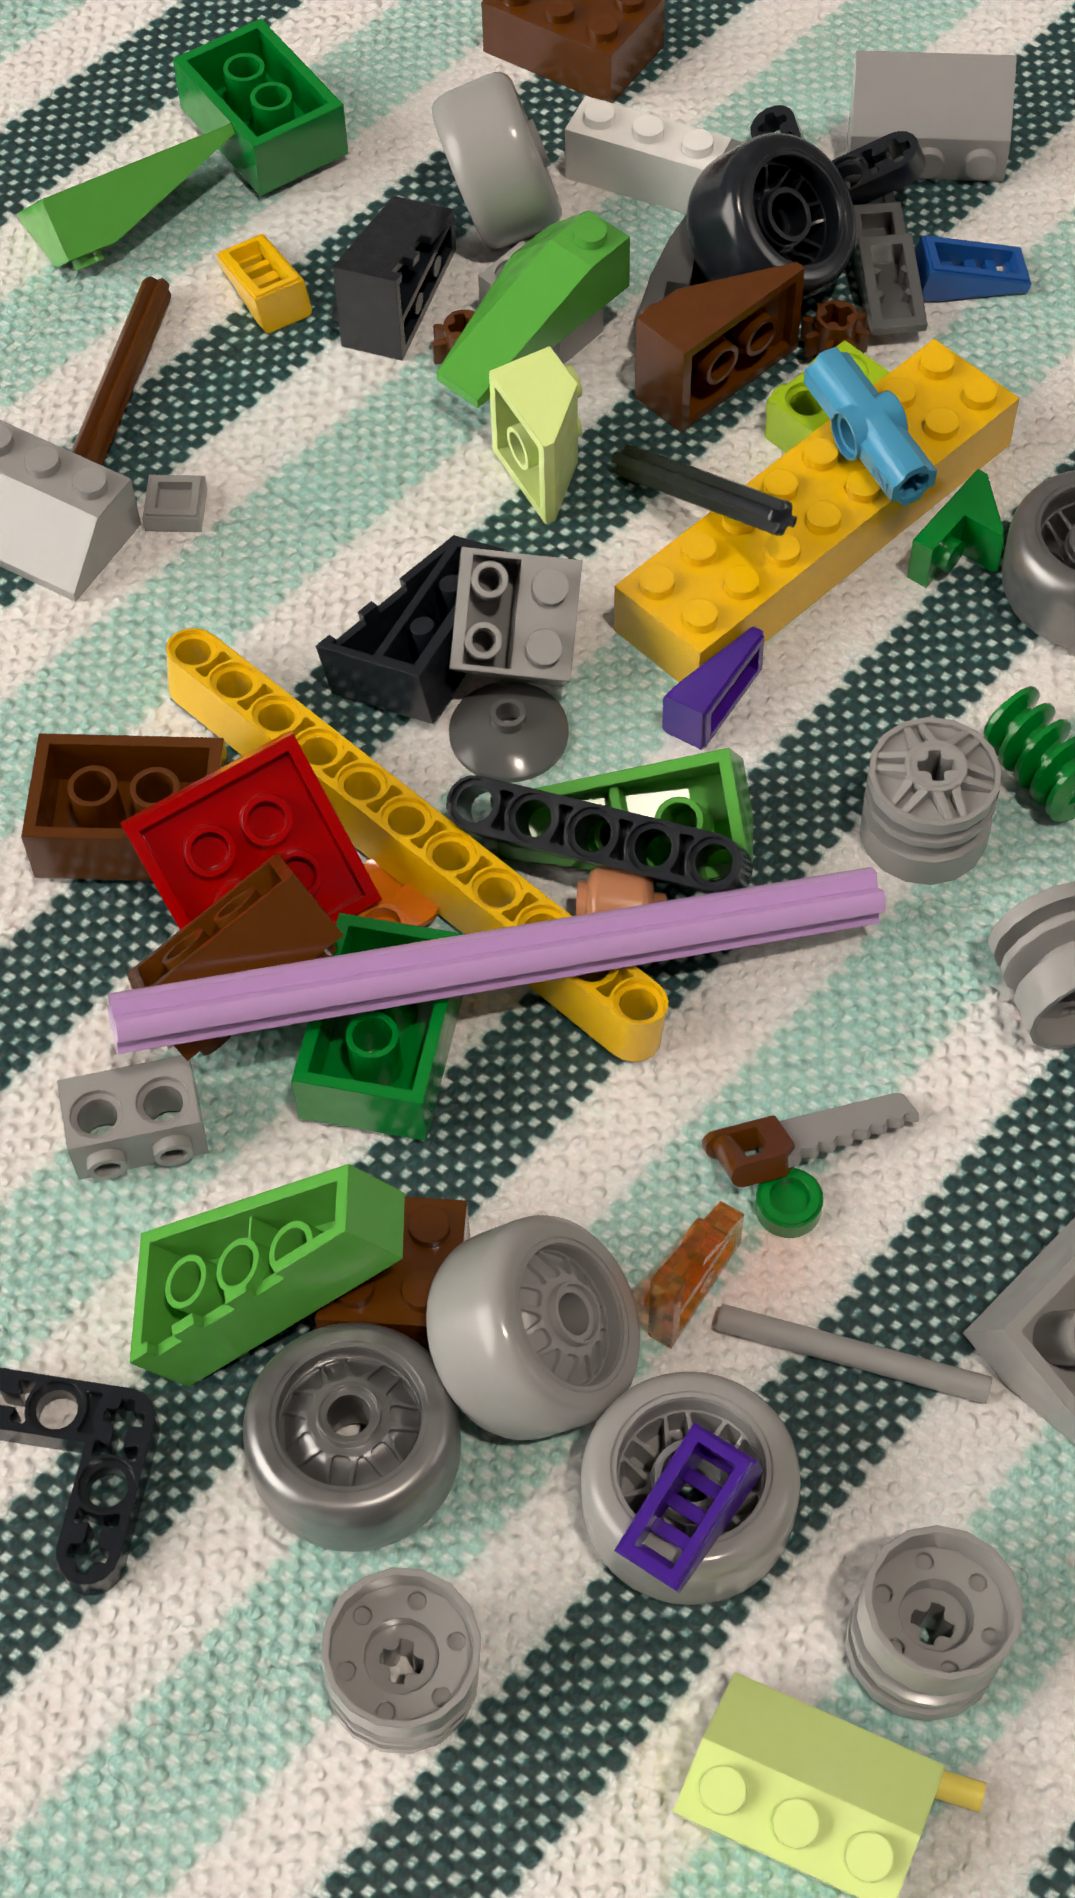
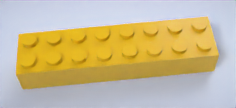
M932 339L873 385L878 393L890 391L898 398L906 414L908 433L937 470L935 484L928 488L919 500L902 506L898 501L891 502L859 458L850 461L841 454L833 438L831 419H829L745 484L791 502L793 505L792 515L797 516V522L793 528L787 527L782 536H775L710 511L614 586V631L678 682L686 678L752 626L763 630L764 643L767 642L970 478L977 469H981L1011 444L1019 397L939 341Z

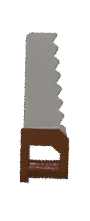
M892 1093L779 1121L776 1116L772 1115L713 1130L704 1136L702 1148L710 1158L717 1159L735 1186L747 1187L787 1176L794 1166L800 1164L802 1158L814 1159L818 1156L819 1152H834L836 1146H851L853 1140H868L870 1134H885L888 1128H902L904 1122H919V1113L904 1094ZM753 1149L760 1151V1153L750 1156L745 1154V1151Z

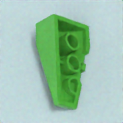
M231 123L43 198L17 213L21 224L55 267L72 262L75 271L102 261L105 257L101 249L117 242L235 134Z
M589 210L547 226L510 256L436 372L437 381L476 408L483 405L490 399V370L550 346L553 348L630 286V236Z
M730 748L534 788L722 834L741 845L750 854L753 863L754 818L744 760ZM490 797L491 808H492V806H493V800H492V797ZM541 807L532 814L529 820V830L533 837L542 835L548 830L552 818L549 807ZM600 821L590 828L587 834V844L591 852L601 850L608 844L611 838V827L608 821ZM667 835L655 837L649 843L646 849V859L650 866H659L669 858L672 844ZM497 842L499 858L590 871L597 867ZM729 850L714 852L709 857L705 870L709 880L725 878L729 875L733 866V859Z

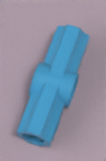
M837 347L819 353L816 360L805 369L804 384L831 419L833 438L841 454L850 461L859 458L891 502L898 501L902 506L919 500L923 493L935 484L937 470L908 433L906 414L898 398L890 391L878 393L848 352H840Z

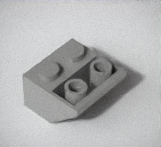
M462 547L449 670L503 681L564 687L571 682L583 560Z

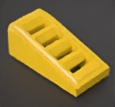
M264 234L257 235L216 254L219 265L256 322L266 333H272L311 315L312 307L304 279Z

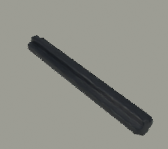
M632 444L624 445L621 453L614 452L611 462L617 464L616 475L772 535L782 536L787 527L793 528L797 522V516L792 515V503L780 497Z

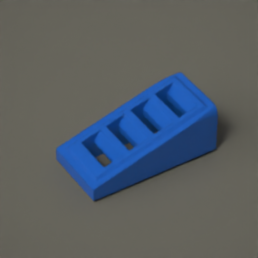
M921 235L915 248L924 301H946L1026 293L1032 285L1021 247ZM1002 266L1003 271H997L996 267Z

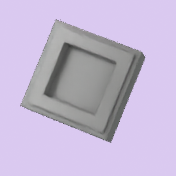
M149 475L142 517L145 531L202 532L207 497L205 476Z

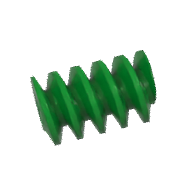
M1028 686L1019 690L993 712L985 725L984 738L994 747L1002 767L1007 771L1014 772L1017 783L1021 787L1030 789V795L1037 804L1046 806L1045 810L1053 821H1070L1075 818V736L1066 740L1072 729L1071 724L1067 719H1059L1051 723L1056 713L1055 707L1051 703H1043L1036 706L1040 698L1039 690L1036 687Z

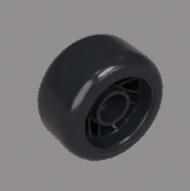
M784 133L763 134L751 138L717 157L701 172L688 200L686 216L688 239L694 258L708 282L798 262L805 267L802 301L831 286L841 276L853 253L856 239V217L848 187L839 170L819 148L795 135Z

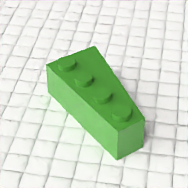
M346 1164L141 1233L130 1364L190 1387L403 1259L405 1193L350 1164Z

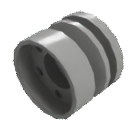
M934 717L905 721L883 734L871 752L859 834L867 855L884 872L905 882L926 885L956 880L973 869L987 848L992 816L995 813L996 801L1000 792L1002 767L994 747L978 731L955 720Z
M1074 881L1056 885L1032 895L1007 911L993 926L988 939L989 947L997 965L1000 967L1007 987L1016 990L1013 999L1032 1042L1046 1049L1075 1047Z
M939 1525L905 1531L883 1546L868 1570L860 1593L849 1614L845 1646L854 1676L873 1700L898 1716L930 1722L960 1715L982 1699L1021 1632L1023 1600L1014 1572L994 1547L968 1531ZM920 1627L927 1628L933 1632L931 1637L933 1645L925 1644L919 1640L921 1636Z
M392 1567L362 1577L338 1598L324 1625L321 1661L325 1687L333 1713L354 1739L380 1752L413 1754L441 1744L464 1723L477 1696L481 1634L472 1607L450 1582L424 1569ZM401 1656L413 1658V1670L416 1673H408L403 1684L392 1682L389 1667L396 1666Z

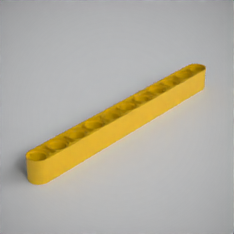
M188 628L174 633L168 639L166 645L169 694L172 699L218 737L224 738V742L242 756L288 731L293 732L352 844L367 857L372 858L378 866L402 885L406 883L438 906V914L460 932L469 934L572 917V915L465 831L456 826L451 820L214 634L204 629ZM636 966L526 984L609 1052L622 1060L631 1062L644 1061L654 1056L660 1048L669 1002L664 989L656 981Z

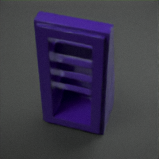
M752 626L680 681L664 696L662 728L667 734L700 750L708 745L762 670L763 630Z
M694 1422L614 1551L680 1593L749 1495L762 1474L763 1468L757 1460ZM703 1459L730 1475L723 1487L696 1471V1468ZM686 1483L714 1500L708 1512H705L678 1494ZM668 1507L699 1525L692 1537L687 1536L661 1519ZM651 1531L683 1551L675 1564L643 1544Z

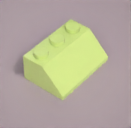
M734 1672L702 1737L672 1812L689 1822L852 1897L898 1898L946 1765Z

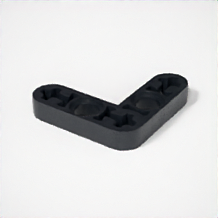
M784 105L766 108L754 118L750 127L752 138L780 130L781 133L805 139L794 113ZM907 131L890 133L832 160L843 179L854 174L861 175L858 183L848 188L853 205L867 204L909 185L918 179L926 165L925 156L914 134ZM903 156V159L899 162L894 161L896 158ZM876 167L878 172L872 174L870 169Z
M0 1367V1392L5 1402L10 1405L25 1407V1422L20 1423L22 1420L15 1407L0 1405V1441L82 1454L57 1543L55 1561L65 1583L74 1592L85 1596L105 1593L120 1581L125 1570L160 1436V1422L152 1401L143 1392L132 1388ZM30 1393L27 1400H25V1394ZM57 1398L73 1400L78 1405V1411L74 1420L68 1426L61 1429H50L40 1423V1414L44 1406L50 1401ZM127 1411H135L142 1427H130L127 1432L123 1446L128 1458L127 1460L116 1455L119 1437L111 1422L123 1421ZM107 1474H117L124 1477L128 1481V1491L124 1499L118 1504L111 1507H100L90 1501V1490L100 1477ZM84 1519L102 1526L98 1542L104 1557L107 1559L106 1563H94L90 1574H83L77 1560L74 1559L75 1555L88 1554L94 1538V1532L89 1522H82ZM118 1526L116 1530H112L111 1528H109Z

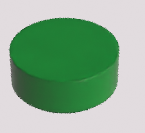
M793 1168L785 1177L759 1183L756 1192L755 1213L758 1221L767 1231L783 1238H796L809 1233L818 1224L823 1207V1192L820 1184L812 1175L804 1170Z

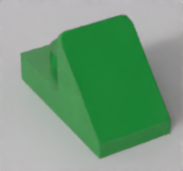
M977 469L913 539L907 578L927 588L942 570L946 573L950 572L962 555L992 572L999 570L1005 534L987 473Z

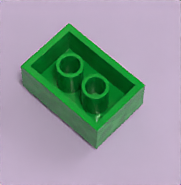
M262 18L173 58L181 109L204 134L227 124H232L235 134L218 150L260 196L348 154L344 104Z
M339 913L336 926L343 933V936L334 943L337 949L332 956L463 935V933ZM463 995L308 1022L291 1080L299 1119L427 1141Z

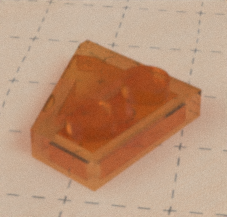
M720 1201L705 1219L698 1217L693 1222L682 1244L650 1281V1289L644 1300V1306L649 1308L648 1336L670 1349L673 1347L741 1244L744 1213Z

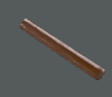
M149 276L142 281L71 449V452L99 465L103 464L170 301L171 292L168 290L170 285L165 279L157 280Z

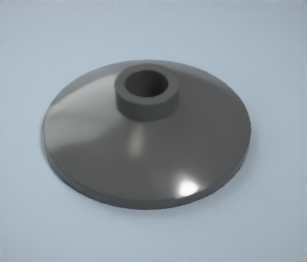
M496 682L474 690L458 704L449 724V740L452 751L467 770L475 775L509 783L529 780L548 771L563 755L569 736L567 716L560 703L545 690L522 682ZM514 719V721L504 722L501 720Z

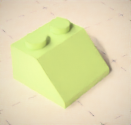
M549 346L489 371L493 451L545 525L555 521L578 463V437L582 435V425L578 416V398L582 396L580 379L574 368L569 364L564 366Z

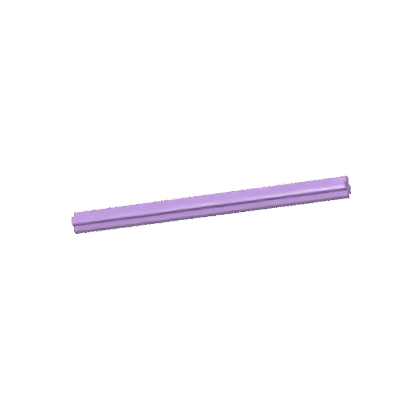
M872 867L108 993L109 1005L107 1006L110 1027L113 1031L117 1054H124L880 923L879 913L885 912L886 908L885 893L882 889L878 888L876 870Z

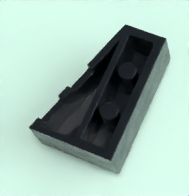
M393 196L332 266L336 294L333 306V320L339 323L341 347L403 361L456 251L454 209Z
M453 535L399 578L401 588L380 605H376L371 601L359 610L360 621L340 637L335 639L328 635L316 645V649L331 693L433 724L467 674L449 670L461 548L468 547L504 552L505 549Z

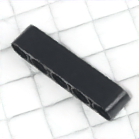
M469 775L459 779L451 787L447 795L446 809L453 823L485 839L597 867L602 866L650 877L657 882L705 894L746 888L752 878L753 863L750 854L741 845L719 833L480 775ZM489 792L493 800L492 810L484 820L475 822L471 814L474 800L479 795ZM541 807H549L552 818L548 830L542 835L533 837L529 830V820L532 814ZM600 821H608L611 827V838L608 844L601 850L591 852L587 844V834L590 828ZM667 835L672 844L669 858L659 866H650L646 859V849L649 843L655 837ZM729 850L733 859V866L729 875L723 880L710 882L705 872L709 857L714 852Z

